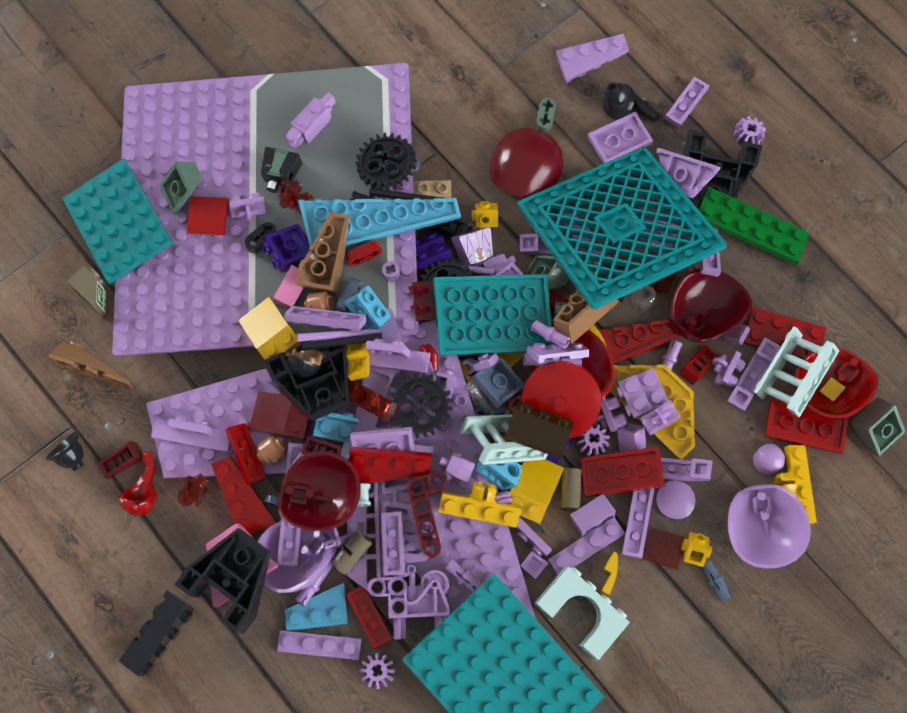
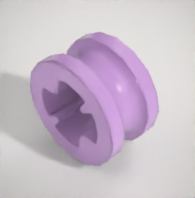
M388 261L383 265L382 272L387 280L394 281L398 279L400 269L396 262ZM392 268H394L395 273L391 272L390 274H388L387 270H391Z

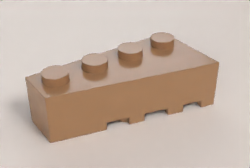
M576 288L574 295L571 294L568 298L569 302L567 305H563L553 319L554 327L557 329V332L570 337V344H572L618 303V299L592 310Z

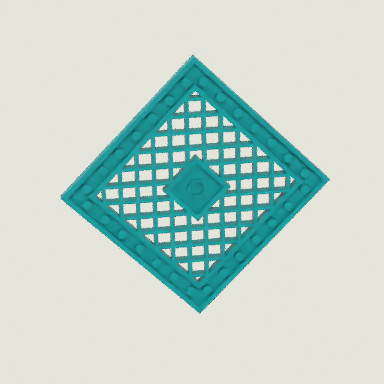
M645 146L517 202V207L592 310L598 309L726 249L727 243ZM631 174L639 175L640 178H634L630 176ZM615 181L623 182L624 186L615 184ZM628 184L637 185V188L628 187ZM640 187H649L650 190H643ZM599 188L607 189L608 193L599 191ZM612 191L621 192V195L611 193ZM625 193L633 194L634 197L632 198L624 195ZM583 196H591L592 200L584 199ZM637 197H647V200L637 199ZM596 198L605 199V202H599L595 200ZM650 199H658L660 203L652 202ZM609 200L618 202V204L615 205L610 204L608 202ZM567 203H574L576 206H567ZM580 205L589 206L588 210L579 207ZM634 206H642L644 209H635ZM593 207H594V208L602 209V211H601V212H597V211H592V209H593ZM551 209H552V210L560 211L559 214L550 213V212H551ZM647 209H657V213L647 211ZM661 210L670 212V215L660 214ZM564 212L572 213L573 215L572 217L565 216L563 214ZM577 215H582V216H586V217H585V220H584V219L576 218V216H577ZM589 218H594V221H589ZM645 218L654 219V222H653V223H652V222H647V221H644V219H645ZM658 220L668 223L667 225L658 224L657 222ZM560 222H565V223H570V224H569L568 227H566V226H561V225H560ZM671 223L680 224L681 226L680 228L670 225ZM573 225L582 226V229H576L572 227ZM586 227L594 228L595 232L586 231ZM646 228L651 229V232H646ZM655 230L665 232L664 235L654 234ZM668 233L677 234L678 237L674 238L669 237L667 235ZM570 234L579 236L578 240L569 238ZM681 235L692 237L691 241L681 239ZM583 237L591 238L592 241L587 242L582 241ZM638 238L648 239V242H640ZM596 240L605 241V244L602 245L595 242ZM652 240L662 242L661 246L651 244ZM665 243L675 245V247L670 248L665 247L664 245ZM622 245L632 247L631 250L621 249ZM582 247L589 249L588 253L579 251V248ZM635 248L645 249V252H636ZM597 250L601 251L602 253L601 255L592 254V251ZM649 250L659 252L658 256L648 254ZM606 253L615 254V257H614V258L607 257V256H605V254H606ZM619 255L629 257L628 261L618 259ZM632 258L642 260L641 264L631 262ZM589 260L599 262L598 266L588 264ZM602 263H606V264H611V265H612L611 268H606V267H601V266H602ZM621 266L626 268L625 271L616 270L615 267ZM599 273L609 275L608 279L598 277Z

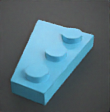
M342 583L312 597L306 607L297 604L286 609V631L348 624L345 584Z

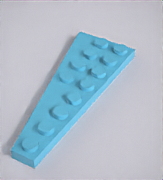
M420 198L414 200L334 199L325 201L317 199L316 201H298L310 246L319 235V231L330 212L350 216L346 247L461 218L456 198L420 200Z

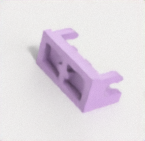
M602 494L570 514V517L580 536L584 537L615 517L616 511L605 495Z

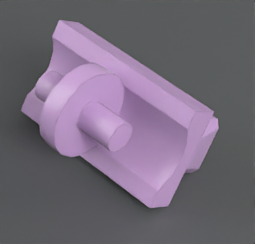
M252 193L250 198L242 199L240 195L233 196L232 201H229L232 219L247 217L248 222L252 221L251 216L266 214L264 197H261L259 193Z
M735 351V353L722 354L720 358H713L712 364L716 366L714 372L717 373L713 383L716 385L724 384L728 387L736 386L738 378L732 373L734 370L741 372L746 365L740 358V352Z
M619 398L602 399V410L600 409L598 418L595 421V424H601L602 429L609 426L610 431L615 432V434L618 433L617 431L628 424L625 414L622 413L615 416L613 410L621 407Z
M670 400L641 417L640 420L651 436L678 420L681 416Z

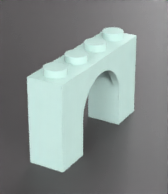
M573 566L571 568L564 567L533 604L548 618H553L571 597L582 596L587 598L595 608L596 623L579 646L594 660H599L630 622L626 619L627 615L621 609H615L610 605L612 601L604 594L599 595L595 591L597 588L588 580L585 582L580 577L582 574Z

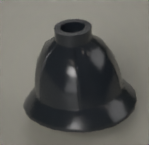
M619 82L610 83L607 86L602 105L609 117L622 118L631 111L635 102V94L632 87Z
M75 431L66 437L47 455L46 460L54 461L57 465L64 468H72L73 471L81 468L84 465L82 463L84 452L78 441L79 432Z

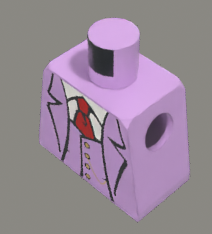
M490 227L480 228L451 237L463 265L473 264V266L485 267L483 262L493 257Z

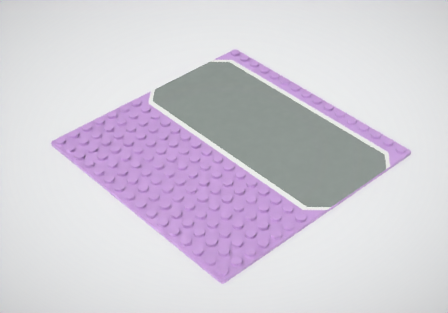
M398 63L125 87L121 160L124 158L130 165L174 243L115 281L112 353L115 356L254 347L255 345L238 320L268 297L274 302L273 297L287 272L281 273L279 269H274L270 254L266 255L263 249L257 253H250L246 249L245 238L265 222L273 223L277 231L298 223L307 236L299 200H350L353 198L351 196L353 191L369 196L371 186L370 184L366 186L364 180H361L360 174L356 170L358 167L355 164L358 161L356 155L361 154L359 148L365 149L364 142L371 143L370 137L376 140V134L382 138L384 133H386L387 137H390V134L393 133L395 138L401 135L402 140L406 138L408 144L411 143L412 145L408 64ZM328 92L333 95L336 102L332 106L330 112L332 117L327 125L309 144L303 141L297 148L290 147L286 139V134L292 128L290 123L314 97L322 99ZM265 147L299 153L303 162L289 187L279 185L277 193L266 190L268 183L264 181L261 175ZM176 161L195 162L202 178L179 212L173 215L160 184ZM407 175L408 182L403 180V186L396 184V190L392 186H389V190L414 194L413 176ZM252 193H259L261 197H264L266 214L251 216L252 221L248 222L247 217L232 219L229 203L226 236L187 233L188 214L192 196L230 198V201H232L233 196L237 195L242 196V199L250 198ZM375 196L376 199L395 200V199H392V198H384V197H377V196ZM267 229L265 230V234H266V233H269V234L272 233L271 230H270V231H268ZM415 230L373 240L379 242L382 253L356 266L348 264L345 257L346 253L369 242L346 247L338 295L329 294L334 299V309L332 311H338L336 307L341 295L350 280L355 278L363 282L362 289L370 286L384 307L392 309L401 336L419 334V321H415V312L410 309V306L414 305L413 292L409 291V286H412V282H417ZM251 241L250 244L256 246L257 242ZM388 261L396 262L400 269V276L394 281L387 280L382 272L383 265ZM392 268L391 270H387L388 274H390L391 272L395 273L394 268ZM304 287L294 306L304 307V301L308 294L317 291ZM276 305L283 315L288 311V309ZM289 322L297 334L348 330L345 328L332 329L329 326L315 327L311 326V324H293Z

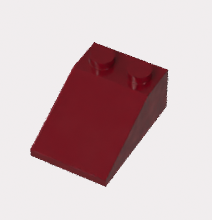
M258 391L249 430L305 442L312 421L283 394Z

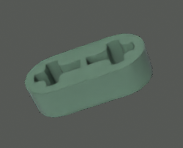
M544 98L539 106L536 127L544 132L549 131L553 124L556 103L551 98ZM546 104L550 105L549 112H545ZM544 118H547L546 125H542Z

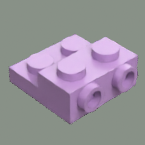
M654 368L638 375L635 374L619 381L616 391L620 399L624 398L626 402L624 406L628 417L632 415L633 420L650 413L669 401Z

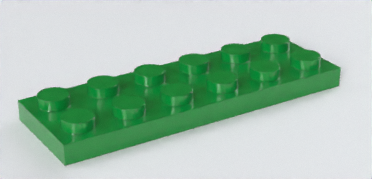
M711 187L707 188L698 209L713 228L794 265L800 262L810 234L809 232Z

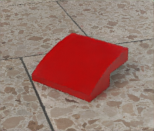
M192 196L188 214L187 233L226 236V220L229 217L230 198Z

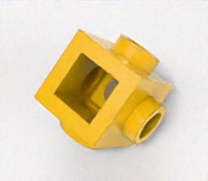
M482 201L479 204H475V210H471L472 221H475L476 228L498 227L497 203Z
M690 532L688 539L683 540L681 550L684 551V562L704 567L706 559L710 558L712 546H709L710 537Z

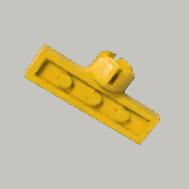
M805 445L785 446L787 473L777 474L773 484L782 485L795 494L805 508L810 524H815L817 520Z
M475 482L469 495L446 491L441 492L437 508L438 513L517 528L521 506L495 501L497 491L492 484L486 483L484 487L482 486L483 482Z

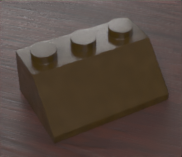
M518 402L505 439L562 459L574 422L567 417L556 416L548 410L537 409L529 403Z

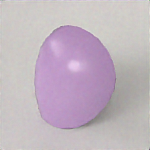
M774 484L751 486L739 491L730 504L728 513L729 538L735 552L746 563L759 568H779L796 561L805 552L810 541V521L802 503L789 489Z
M281 522L269 527L258 540L260 544L271 551L270 559L276 563L278 559ZM301 529L298 565H278V568L266 575L264 586L278 593L297 592L311 585L327 568L338 549L337 547L324 549L328 545L323 546V542L333 539L330 530L311 531Z

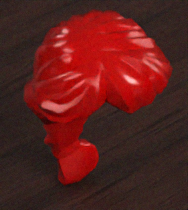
M153 452L142 454V462L147 467L144 474L136 484L124 490L119 496L121 507L130 515H146L152 510L153 505L158 500L156 489L152 484L156 470Z

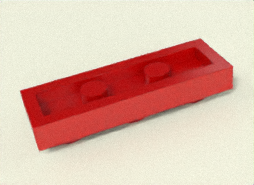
M246 423L228 427L225 431L246 485L264 480L266 474L257 457V451Z
M360 586L347 593L346 596L374 650L391 641L392 638L367 590Z

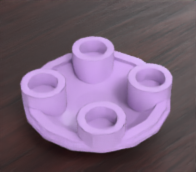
M677 480L666 482L665 487H660L656 497L659 512L672 519H683L689 516L696 502L695 494L691 487Z

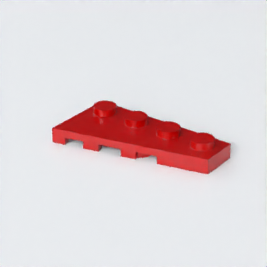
M671 319L653 321L641 325L634 324L628 327H614L609 330H599L614 365L682 337L674 328Z
M350 447L349 462L354 465L359 475L360 484L423 476L431 472L432 452Z
M232 456L211 464L234 524H241L249 534H253L278 523L269 512L266 504L259 498L254 487L250 484L246 485L241 470Z

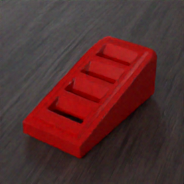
M705 345L683 366L679 374L688 383L694 385L713 365V358L720 357ZM702 354L706 355L711 361H708Z

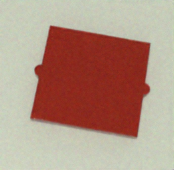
M651 528L648 541L645 542L646 550L643 560L678 569L680 558L684 554L681 547L685 537Z

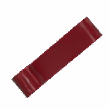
M438 472L415 477L407 485L422 550L430 558L437 557L441 552V543L428 496L445 489V477ZM440 478L443 483L439 488H434L431 486L432 479ZM420 483L423 488L421 492L414 493L411 491L412 485ZM421 502L426 503L428 506L427 511L424 513L416 511V506ZM429 522L433 525L430 533L422 532L421 526L423 523ZM435 535L436 538H432V542L434 545H438V548L435 549V553L431 554L430 551L426 550L429 547L428 539L424 541L423 537L429 538Z

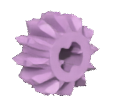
M750 116L746 119H740L739 123L735 126L734 136L738 137L737 142L759 145L765 137L766 128L762 127L763 121L757 122V117L752 120Z
M599 424L596 425L595 429L592 426L585 433L577 436L580 440L576 444L582 446L580 452L587 450L588 457L591 455V452H593L594 456L599 455V452L604 454L605 448H608L610 445L607 442L610 436L604 435L606 432L605 428L601 431L598 430ZM590 439H597L596 442H590Z
M379 653L375 655L376 660H373L372 656L368 655L370 663L362 662V665L366 666L367 669H360V673H367L362 678L363 682L370 678L368 687H371L374 682L376 689L380 688L379 682H382L383 686L387 687L386 678L389 681H393V678L388 673H395V669H388L393 664V661L385 664L387 655H384L382 660H380ZM377 665L382 666V675L378 674V677H375L372 669L374 667L378 668Z

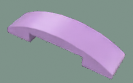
M767 338L763 339L727 400L728 403L742 411L746 410L754 396L756 384L763 378L781 346Z
M661 457L664 479L677 481H710L712 460L692 458V461Z

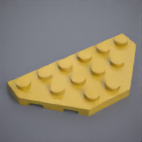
M614 365L615 379L609 393L617 398L619 396L616 388L619 381L654 368L668 400H671L681 418L653 435L679 460H682L695 447L694 391L666 365ZM619 398L620 403L625 406L624 398Z

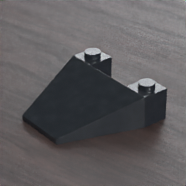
M690 130L686 137L683 150L684 156L721 167L694 198L690 197V201L696 208H699L708 187L737 199L759 163L763 146L743 142L737 160L704 153L708 137L707 133Z
M345 345L322 348L326 358L322 359L321 368L314 375L306 378L290 372L283 353L264 360L273 386L311 421L350 406L348 360Z
M237 528L187 566L174 585L188 596L199 598L210 583L233 601V604L221 621L236 633L245 634L258 614L271 551L243 530Z

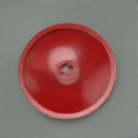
M559 360L548 362L538 367L530 375L523 389L522 403L526 402L537 409H545L556 416L569 418L574 422L570 438H574L585 433L595 423L600 413L602 396L598 382L586 368L574 362Z

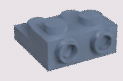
M501 356L492 367L481 370L472 377L496 408L519 393L525 386L521 378L514 373Z

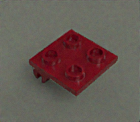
M433 281L412 282V286H409V291L413 292L414 305H411L410 309L415 312V321L436 320Z

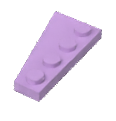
M624 34L556 50V56L565 82L568 84L573 79L582 77L586 72L601 67V64L610 62L628 53L629 47Z

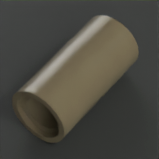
M564 468L562 472L561 510L576 511L580 509L582 473L580 469Z
M357 530L331 560L332 565L346 575L373 544L372 540L363 532Z

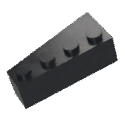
M168 590L163 595L165 601L160 605H156L152 611V620H148L141 627L139 632L141 634L140 638L136 637L133 639L119 660L121 664L137 676H147L152 671L155 660L164 655L167 650V644L170 640L176 639L180 633L179 628L183 623L186 624L193 616L192 611L194 608Z

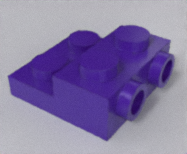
M298 223L265 235L262 245L264 253L266 255L270 254L274 269H279L281 273L287 272L291 265L299 267V263L302 259L304 260L310 247L308 237Z
M438 230L429 231L424 236L416 238L417 270L435 264L438 260L442 261L452 257L451 250L445 244L443 236Z

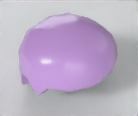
M765 444L753 455V465L763 475H774L785 464V455L781 448L775 444Z

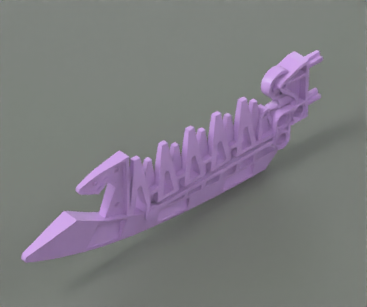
M387 308L391 318L377 329V333H382V340H385L386 343L393 344V341L403 342L391 308ZM429 361L425 375L427 377L432 374L433 381L437 379L436 374ZM370 366L369 377L362 378L355 415L359 422L354 424L353 432L402 427L400 425L398 427L378 428L381 417L390 418L394 414L388 412V409L393 407V405L388 404V400L394 399L390 396V393L397 392L392 386L401 370ZM408 394L406 395V398L416 403L417 409L421 407L425 411H430L424 406V402L418 403L413 397ZM432 399L429 406L432 408L438 407L440 400ZM409 403L403 404L401 411L409 412L412 405ZM420 415L417 422L425 424L428 421V416ZM413 433L414 441L423 439V434L420 433L419 438H416L415 433ZM414 444L415 451L432 452L434 454L433 447ZM415 477L404 478L407 480L406 484L387 488V481L374 483V493H369V499L374 498L375 513L368 514L369 506L357 507L352 517L347 521V534L353 535L357 530H360L370 539H376V554L368 555L367 550L347 573V576L365 588L372 596L388 597L389 618L394 620V639H406V618L434 616L436 628L452 612L446 595L450 588V581L445 573L438 570L428 571L421 579V585L415 586L417 567L411 564L428 560L426 555L406 553L422 549L419 536L409 535V533L418 531L416 523L405 522L415 519L411 504H406L410 503L409 494L406 492L407 485ZM435 478L432 479L431 485L435 484ZM414 483L411 489L423 486L420 483ZM417 505L416 511L424 513L427 511L428 506ZM431 507L433 515H435L436 507ZM388 508L408 510V514L403 515L404 540L409 541V545L404 546L405 575L384 576L381 513H388ZM368 519H375L376 534H368ZM426 524L421 526V530L427 529ZM423 537L424 541L428 539L429 547L435 546L432 542V537ZM376 559L377 578L368 582V560ZM409 576V584L404 577ZM400 580L403 583V589L401 592H396L394 584ZM376 582H381L383 585V590L380 593L374 591L373 587ZM399 601L404 604V610L401 613H397L394 609L395 604Z

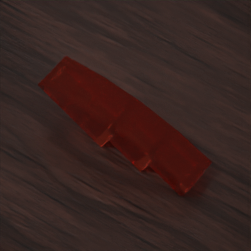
M349 379L350 402L389 422L398 404L356 380L350 381Z

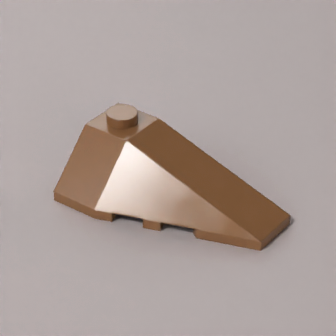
M330 212L319 231V235L309 247V252L299 264L295 281L296 285L317 292L326 291L329 294L338 295L349 227V215Z
M62 342L49 354L48 358L62 370L129 389L133 387L129 380L81 348V345L78 343L70 342L68 344Z

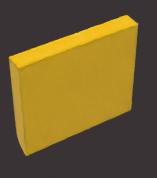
M831 377L819 392L834 402L845 387Z

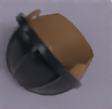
M294 349L292 353H285L289 356L288 365L290 370L297 376L303 378L310 377L321 368L322 353L315 349L302 350L300 352Z

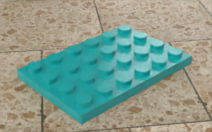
M124 158L62 198L109 284H112L174 243L130 165Z
M547 274L433 278L439 356L527 352V346H534V343L552 346L553 342H547L544 337L531 331L532 325L536 320L548 327H552Z

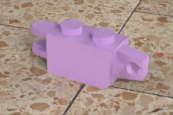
M328 92L322 99L314 97L290 123L292 128L286 134L290 147L297 148L303 141L309 144L327 125L332 117L330 113L332 106L336 102L333 95Z

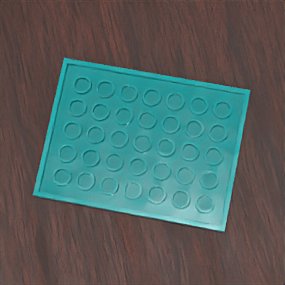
M492 573L402 659L449 713H589L605 697L495 573Z

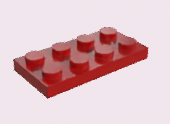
M752 307L747 323L750 331L743 344L758 348L763 339L767 338L782 346L787 333L794 326L803 335L802 339L822 347L827 327ZM797 345L791 355L803 359L811 351Z
M776 399L770 400L764 437L797 445H805L806 447L837 454L844 453L849 416L845 418H828L812 411L806 406L800 417H797L786 408L788 403Z
M659 447L580 458L586 498L602 494L609 495L665 487Z

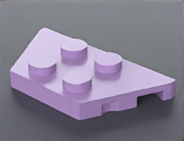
M657 148L660 165L685 195L694 198L721 168Z

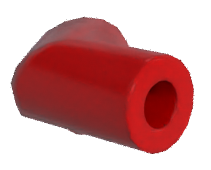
M431 344L420 345L419 352L430 353L429 361L433 369L438 370V353Z

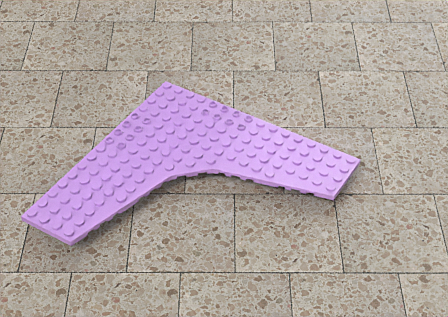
M436 320L419 324V334L401 336L403 343H405V346L410 351L419 352L420 345H426L427 343L431 344L438 353ZM321 352V353H322V359H325L326 356H325L324 352ZM438 354V370H434L435 374L436 372L446 370L452 372L457 379L452 396L453 402L448 404L453 407L452 411H447L451 418L444 419L448 425L441 424V432L434 429V436L427 432V438L423 436V439L414 441V444L433 447L434 454L431 457L430 474L437 472L442 474L444 472L442 471L444 466L438 464L441 456L447 459L452 454L451 451L460 453L462 459L475 464L467 483L452 478L446 482L443 491L469 495L475 482H483L482 486L484 487L486 483L495 486L497 494L496 485L475 470L480 453L484 448L474 434L461 435L459 432L466 417L475 416L458 355L439 356ZM262 369L148 402L146 405L152 430L155 419L169 421V418L176 420V417L187 418L188 422L195 423L196 420L204 421L212 429L225 431L228 427L246 423L249 430L258 391L282 393L273 386L267 369ZM401 370L393 386L400 387V379L407 382V375L414 379V373H417L419 376L420 372ZM362 378L351 381L349 379L350 406L336 411V414L349 413L353 414L355 418ZM441 380L439 385L441 386L442 383H446V381ZM417 387L414 389L413 394L417 396L424 389ZM427 411L431 416H435L434 412ZM381 417L378 428L395 426L394 424L397 419L391 420L390 418ZM315 420L311 422L309 436H312ZM249 430L257 453L259 443L270 436H275ZM281 437L285 441L287 448L288 443H305L303 441ZM155 439L165 479L216 476L211 464L230 456L238 465L231 444L229 451L224 452ZM330 441V443L343 447L342 443ZM316 443L312 444L311 449L309 451L310 453L313 452ZM288 449L286 450V457L274 465L261 462L266 475L286 474ZM435 478V484L431 486L439 488L443 481L440 478ZM407 480L387 481V488L406 484ZM371 483L369 493H374V483ZM423 487L414 488L411 491L419 493ZM441 492L428 495L431 507H436V514L433 516L441 543V552L435 558L428 557L426 561L412 564L417 567V574L420 579L428 571L432 570L445 573L450 581V588L446 595L451 605V611L455 610L472 592L463 584L460 585L458 580L445 570V567L454 559L464 570H469L471 572L470 575L481 584L492 573H495L535 618L509 527L438 513L437 508ZM424 502L418 504L421 506H427V504ZM388 508V512L408 514V510ZM415 519L409 520V521H405V522L416 523V522H415ZM429 522L423 523L427 525V529L422 530V532L430 533L433 525ZM418 531L409 533V535L419 536ZM404 540V546L409 545V541ZM438 545L430 546L426 550L433 554ZM422 549L406 552L425 555Z

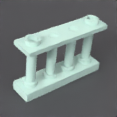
M793 326L792 330L787 333L783 345L763 378L756 384L754 393L762 400L768 394L788 403L786 408L793 415L800 417L839 350L830 341H826L824 346L821 347L802 339L803 335ZM799 345L817 353L818 356L814 362L809 363L791 354L795 347ZM788 361L808 370L804 379L800 380L783 372L782 369ZM779 378L797 386L798 389L794 396H789L772 388L776 379Z
M513 414L466 417L459 431L461 435L474 434L484 449L479 460L483 465L544 460L548 454L513 441L506 442L499 432H507ZM483 433H490L496 443L490 444Z

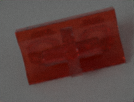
M286 179L281 181L283 188L279 195L281 198L280 206L283 209L288 207L290 209L295 208L302 215L298 201H313V196L309 192L301 195L299 192H301L302 186L297 180L290 183Z
M201 473L194 479L190 476L185 479L184 489L178 493L180 504L189 506L195 502V505L198 507L202 503V496L208 490L206 488L208 480Z

